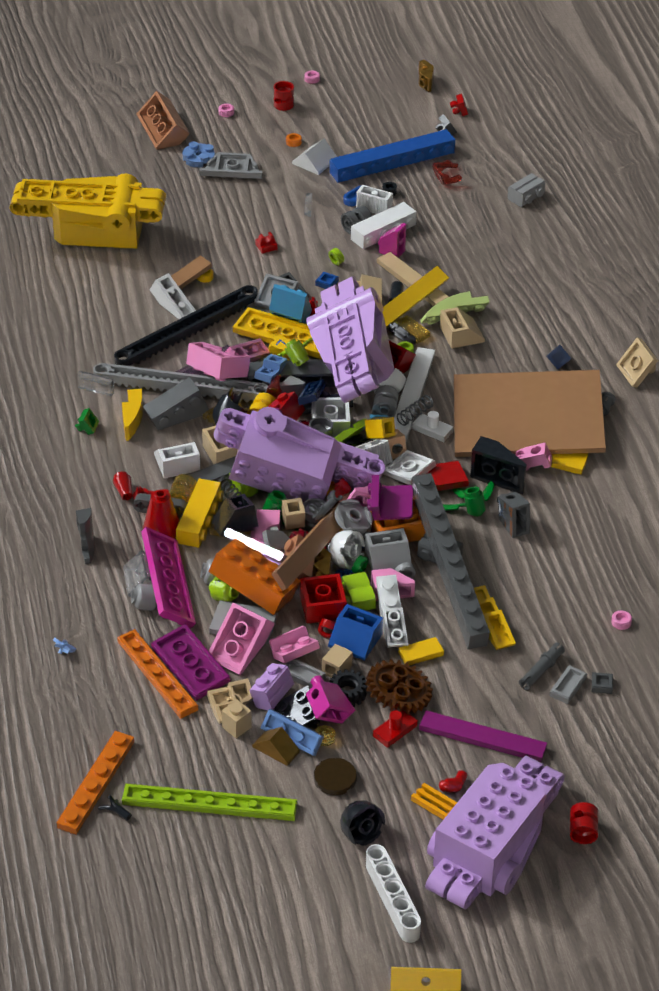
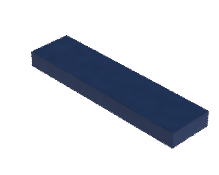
M325 380L309 382L298 397L299 405L317 401L327 386Z

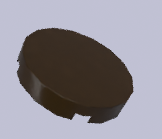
M341 758L323 760L314 770V783L316 787L318 786L323 793L333 796L347 793V790L355 786L357 780L354 766Z

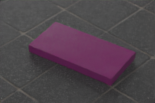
M186 624L151 642L153 650L195 701L206 696L207 691L218 689L231 682L230 676Z

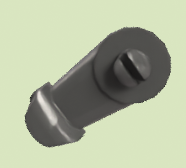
M332 490L323 505L317 507L311 504L309 509L314 513L312 519L315 521L322 519L338 501L343 499V496L340 495L336 498L335 490Z

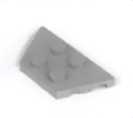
M217 152L207 162L205 168L201 167L199 169L200 176L262 179V171H259L258 165L253 160L251 154Z

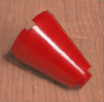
M156 490L151 494L143 529L148 527L176 539V528L180 519L171 495L166 490Z

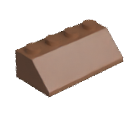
M158 91L137 112L139 120L153 145L158 150L178 146L190 134L171 100Z

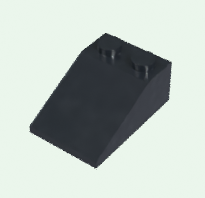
M480 436L472 449L470 478L485 483L492 481L495 486L523 495L527 464L499 441Z

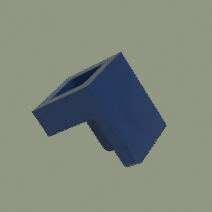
M560 344L546 355L557 370L571 359L570 355Z

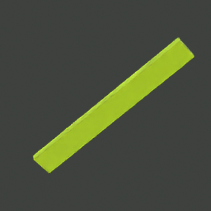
M125 783L122 805L295 821L297 799Z

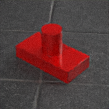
M394 710L390 712L389 719L373 730V737L388 748L416 728L418 720L410 714L407 715L404 710L402 712Z

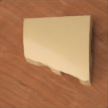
M249 679L229 682L228 687L207 691L210 706L219 724L222 723L221 710L235 700L246 705L254 699L249 691L251 689Z

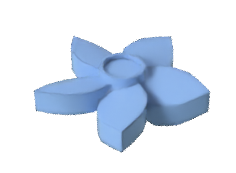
M54 637L55 647L60 648L58 653L62 654L64 652L68 654L75 652L76 648L68 644L67 640L61 642Z

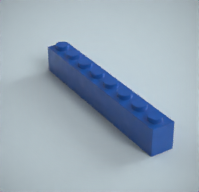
M446 129L331 158L329 172L336 182L339 183L455 153L456 139Z

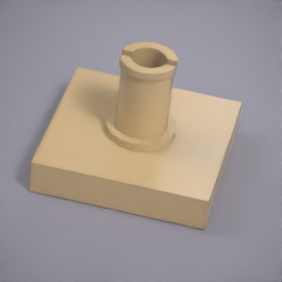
M637 337L616 365L631 386L638 388L649 373L655 372L658 359L645 342Z

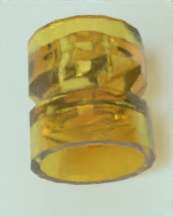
M186 474L176 476L169 490L171 498L182 499L188 503L196 486V480Z

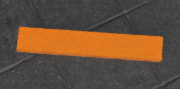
M135 629L117 637L120 646L180 719L198 711L197 703Z

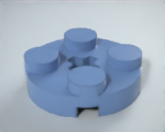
M190 142L189 146L185 147L182 152L183 161L185 160L186 164L191 167H203V164H206L214 157V147L211 144Z

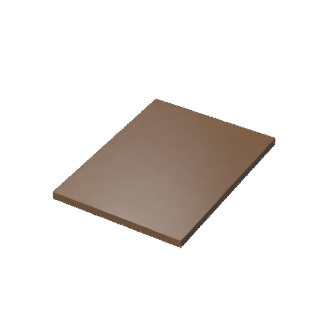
M600 370L454 374L455 457H472V449L480 436L499 441L513 454H516L518 450L541 443H546L551 454L606 453Z

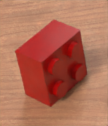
M340 574L300 578V598L306 623L320 622L321 618L331 621L337 620V617L347 604Z

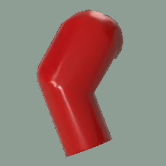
M459 770L455 778L441 780L439 782V789L442 792L460 791L468 776L467 773Z

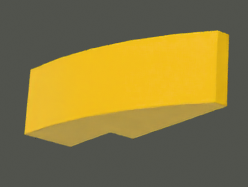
M142 388L127 390L128 402H122V417L126 441L130 440L135 434L142 419Z

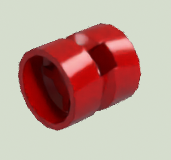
M279 81L274 84V107L276 109L288 111L294 107V85L291 82Z
M580 802L573 805L570 809V838L576 843L591 844L598 839L599 810L594 804Z

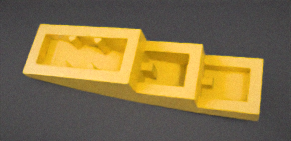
M485 585L475 587L474 591L490 631L489 640L496 650L514 646L516 642L502 610L498 609L494 598H490Z

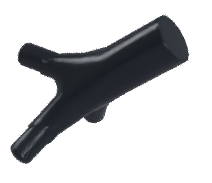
M111 795L107 797L111 805L98 806L99 810L115 812L126 821L132 816L129 811L119 804L118 799L114 800Z

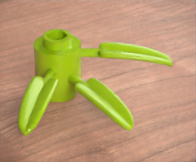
M310 338L303 342V344L300 340L296 341L293 339L285 344L287 348L277 356L282 357L287 354L292 363H295L298 367L309 360L308 352L304 347L311 343L313 339Z

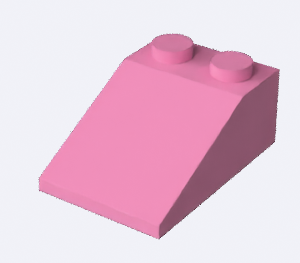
M232 603L209 652L221 666L241 675L267 641L275 623L240 605Z

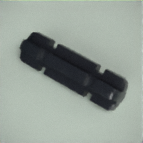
M396 322L389 324L388 330L399 339L410 342L413 345L417 343V338Z

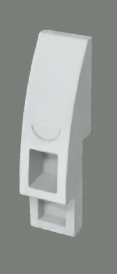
M396 575L376 576L380 616L383 617V632L387 647L408 646Z

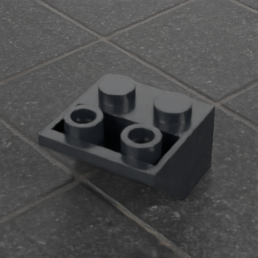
M245 494L225 499L211 521V525L221 537H231L237 532H249L253 528L259 527L255 506Z

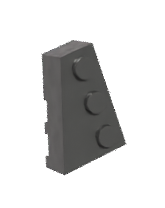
M190 377L143 406L146 414L158 431L211 413L200 390Z

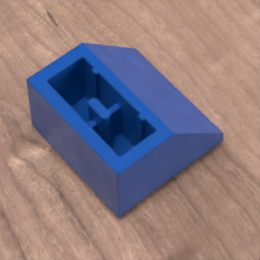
M346 604L337 617L328 647L332 648L337 644L352 651L353 657L365 661L383 635V617Z

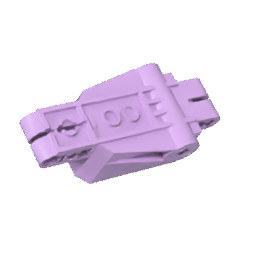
M354 276L339 282L338 286L335 284L321 291V306L315 308L314 315L306 318L311 337L323 362L333 374L335 387L344 403L360 397L361 393L364 395L379 388V383L387 380L395 370L381 300L373 287L365 290L363 286H359Z
M264 407L258 412L252 410L251 415L232 408H226L220 413L214 430V438L217 442L229 448L238 449L229 476L230 480L268 493H272L273 490L281 491L286 495V499L301 498L303 503L311 498L324 500L331 481L337 483L341 478H344L354 490V488L368 486V483H372V475H380L381 479L385 471V464L382 460L378 459L379 455L339 442L327 434L282 415L279 410L273 407Z
M524 756L515 768L505 763L487 765L433 833L428 844L427 854L434 857L433 867L435 869L429 875L425 888L442 898L447 897L448 901L465 910L472 904L480 892L490 897L495 890L507 895L514 887L526 865L541 832L543 813L558 795L565 775L549 766L544 767L543 763L528 756Z

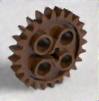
M390 659L389 663L385 660H382L381 664L377 662L375 667H371L366 678L367 691L372 692L371 698H377L376 703L382 702V708L389 706L391 712L394 709L400 712L404 710L407 715H409L410 710L416 714L418 710L423 711L424 707L428 706L433 695V688L430 687L432 683L427 681L428 676H422V670L416 671V666L409 667L408 662L403 665L400 660L397 663H394L392 659Z

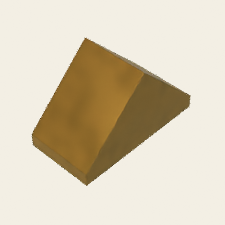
M283 727L265 731L252 744V747L286 766L299 754L298 747Z

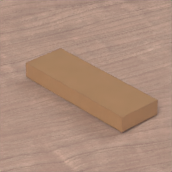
M200 255L171 277L178 287L183 289L210 270L212 264Z

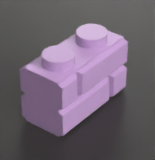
M272 663L267 667L263 675L256 680L249 690L252 698H254L253 702L256 708L273 710L293 686L294 681L292 676H290L291 673L288 666Z

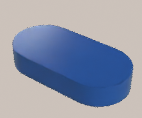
M361 185L344 194L343 202L345 205L356 206L357 191Z

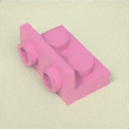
M300 626L269 640L274 659L282 663H287L320 648L318 640L308 636L305 626Z

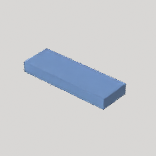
M272 709L268 710L261 729L268 731L283 727L299 749L312 756H316L324 736Z

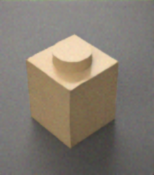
M301 498L282 500V518L286 530L305 527V509Z
M335 644L322 658V671L332 678V675L334 673L337 674L339 670L342 673L344 669L349 670L352 667L353 652Z
M235 700L221 710L222 728L236 739L252 728V712L240 701Z

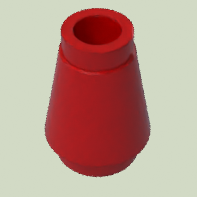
M124 471L116 473L113 477L115 488L122 500L131 499L133 497L131 476Z

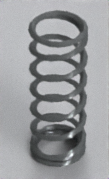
M424 395L418 401H415L414 404H410L409 407H406L405 410L397 414L398 422L406 426L409 424V421H413V417L417 418L418 415H422V411L426 412V408L430 409L433 407L432 398ZM419 402L424 406L425 410L421 409ZM415 406L420 409V414L416 411ZM410 408L415 411L416 416L411 413ZM406 412L411 415L412 419L408 418ZM398 415H400L401 420H402L405 424H402V423L399 421Z
M223 476L218 479L217 482L228 479L221 486V490H224L226 498H230L229 494L235 489L237 492L231 497L236 496L238 493L242 494L238 488H235V484H232L229 477ZM234 486L228 493H225L228 488Z

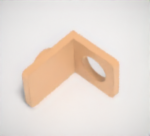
M395 429L396 436L384 438L389 442L392 459H396L407 450L405 435L398 429ZM395 444H401L402 450L400 453L395 454L392 452V447Z

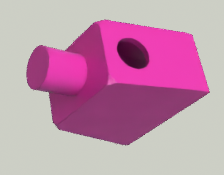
M321 675L311 679L310 682L313 687L306 693V696L316 719L342 724L356 711L337 684L325 682Z

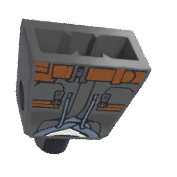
M517 492L499 495L497 497L498 517L511 537L515 538L530 533V503Z

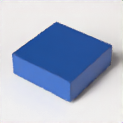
M323 272L316 279L315 286L327 289L337 284L339 277Z

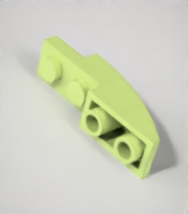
M470 291L450 296L434 305L420 320L421 324L427 323L431 325L440 321L441 310L458 307L465 313L471 310L475 312L482 311L489 304L488 296L472 298Z

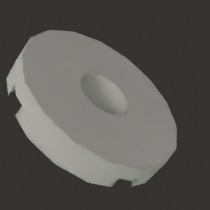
M343 500L335 509V520L343 530H352L364 534L369 530L373 522L372 514L368 511V508L360 505L361 502L357 500ZM350 514L355 515L357 519L353 518Z

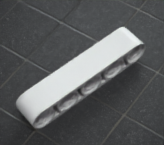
M378 844L371 845L366 851V869L401 939L405 942L413 943L420 938L421 918L386 849Z

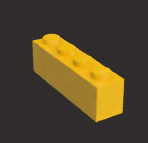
M198 479L176 528L178 544L199 548L202 540L205 541L207 528L211 527L213 514L216 515L218 503L222 502L224 491L221 490V482Z

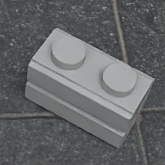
M533 173L529 174L508 187V200L520 207L527 203L530 204L534 199L543 196L545 193V180L538 178Z

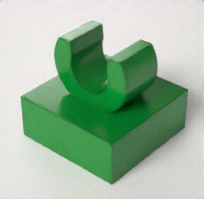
M87 408L83 410L78 418L79 424H76L75 427L78 431L85 430L90 435L95 432L99 420L91 409Z

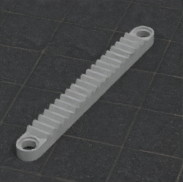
M99 363L93 367L94 378L99 381L110 382L111 385L117 383L118 386L124 384L125 387L131 385L132 388L138 386L140 389L144 386L147 390L152 387L154 391L159 388L163 392L164 389L168 391L190 377L203 397L209 395L210 398L216 396L219 399L232 387L234 394L238 395L243 392L239 402L242 399L246 403L249 400L254 401L257 394H259L258 392L270 394L269 385L258 382L234 379L218 381L215 380V377L108 363Z

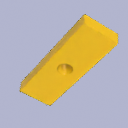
M391 967L390 991H461V969ZM424 977H428L430 979L428 982L422 981Z

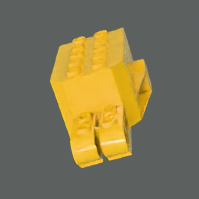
M127 173L107 177L71 178L63 181L22 179V182L17 183L10 203V211L19 216L52 217L54 239L61 245L137 249L143 222L155 223L162 219L166 193L158 188H142V183H139L136 177Z

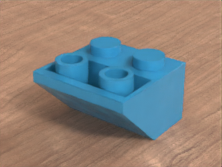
M274 284L269 308L270 313L306 324V318L310 316L312 311L307 294L302 290L290 289L286 285Z

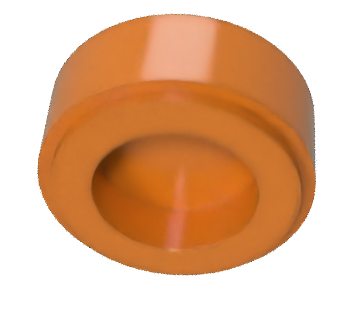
M297 133L288 134L286 136V144L290 147H298L302 144V136Z

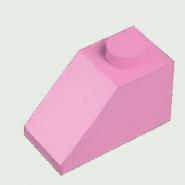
M392 568L371 571V586L376 601H378L376 576L396 575L400 598L414 597L415 581Z

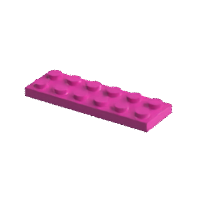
M145 527L141 533L159 616L172 620L179 625L186 624L189 628H192L196 621L178 542L176 539Z

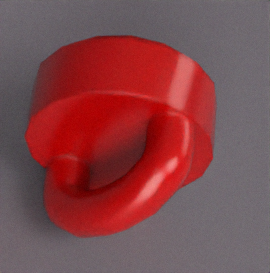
M321 618L318 627L319 634L324 638L330 639L332 633L324 632L323 628L326 627L333 630L336 622Z

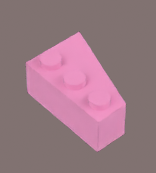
M205 342L189 343L186 364L192 366L194 370L203 371L207 376L215 377V380L226 381L228 378L248 377L251 356H237L236 351L231 350L230 353L222 351V347Z

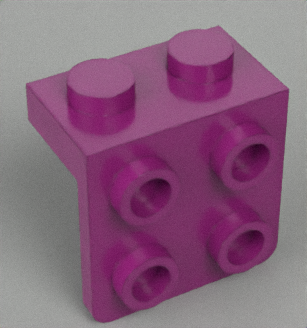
M372 475V483H368V493L371 495V499H368L367 505L368 511H372L373 520L412 518L413 486H382L380 475Z

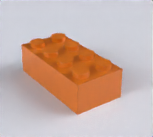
M237 538L233 539L216 553L208 571L273 615L293 598L300 584V580L296 578L287 589L281 590L272 576L278 565Z

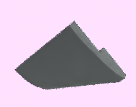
M91 508L76 510V521L81 537V548L85 564L91 563L95 551Z

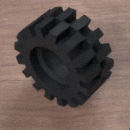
M344 669L343 673L339 670L337 674L334 673L332 675L330 683L337 684L340 688L345 686L355 688L353 690L341 689L353 707H355V703L360 705L361 701L364 702L367 692L364 675L361 676L359 671L355 674L353 669H351V672H348V669Z

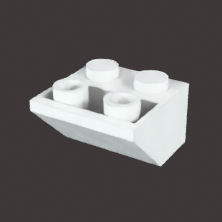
M195 442L154 451L163 478L184 475L200 470V454Z

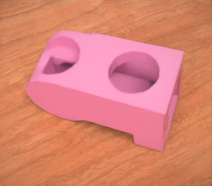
M546 443L525 447L518 450L515 454L527 464L526 471L531 467L543 465L544 469L549 468L552 464V454Z

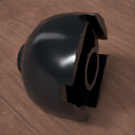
M367 800L352 802L341 814V830L353 844L366 846L374 842L382 833L380 828L382 824L385 825V815L377 805Z

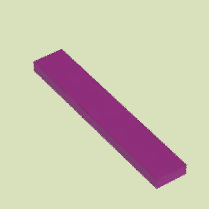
M427 710L419 725V730L521 758L528 756L540 763L547 749V742Z

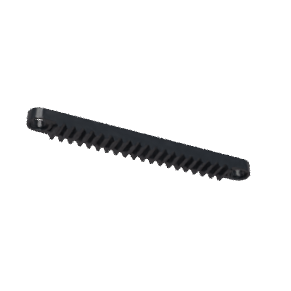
M252 285L243 286L123 347L114 354L115 364L130 366L134 363L140 364L141 360L146 361V358H151L152 354L157 355L158 351L163 352V349H168L170 345L173 347L175 342L179 344L181 339L185 341L187 336L190 338L192 334L196 335L197 331L202 332L203 328L208 329V326H213L214 322L218 324L220 319L223 321L225 317L229 318L231 314L235 315L236 311L241 312L242 308L245 310L247 305L255 301L258 289Z

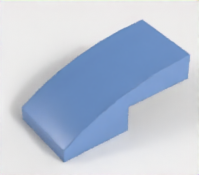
M270 354L263 360V366L255 371L254 378L272 383L285 367L287 358Z

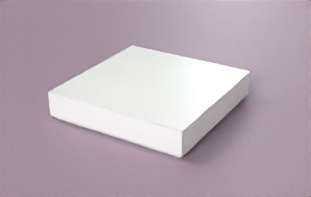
M406 450L385 467L383 475L411 485L413 476L428 473L436 466V462L433 459Z

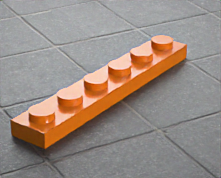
M114 731L56 822L58 829L77 835L133 746V736Z

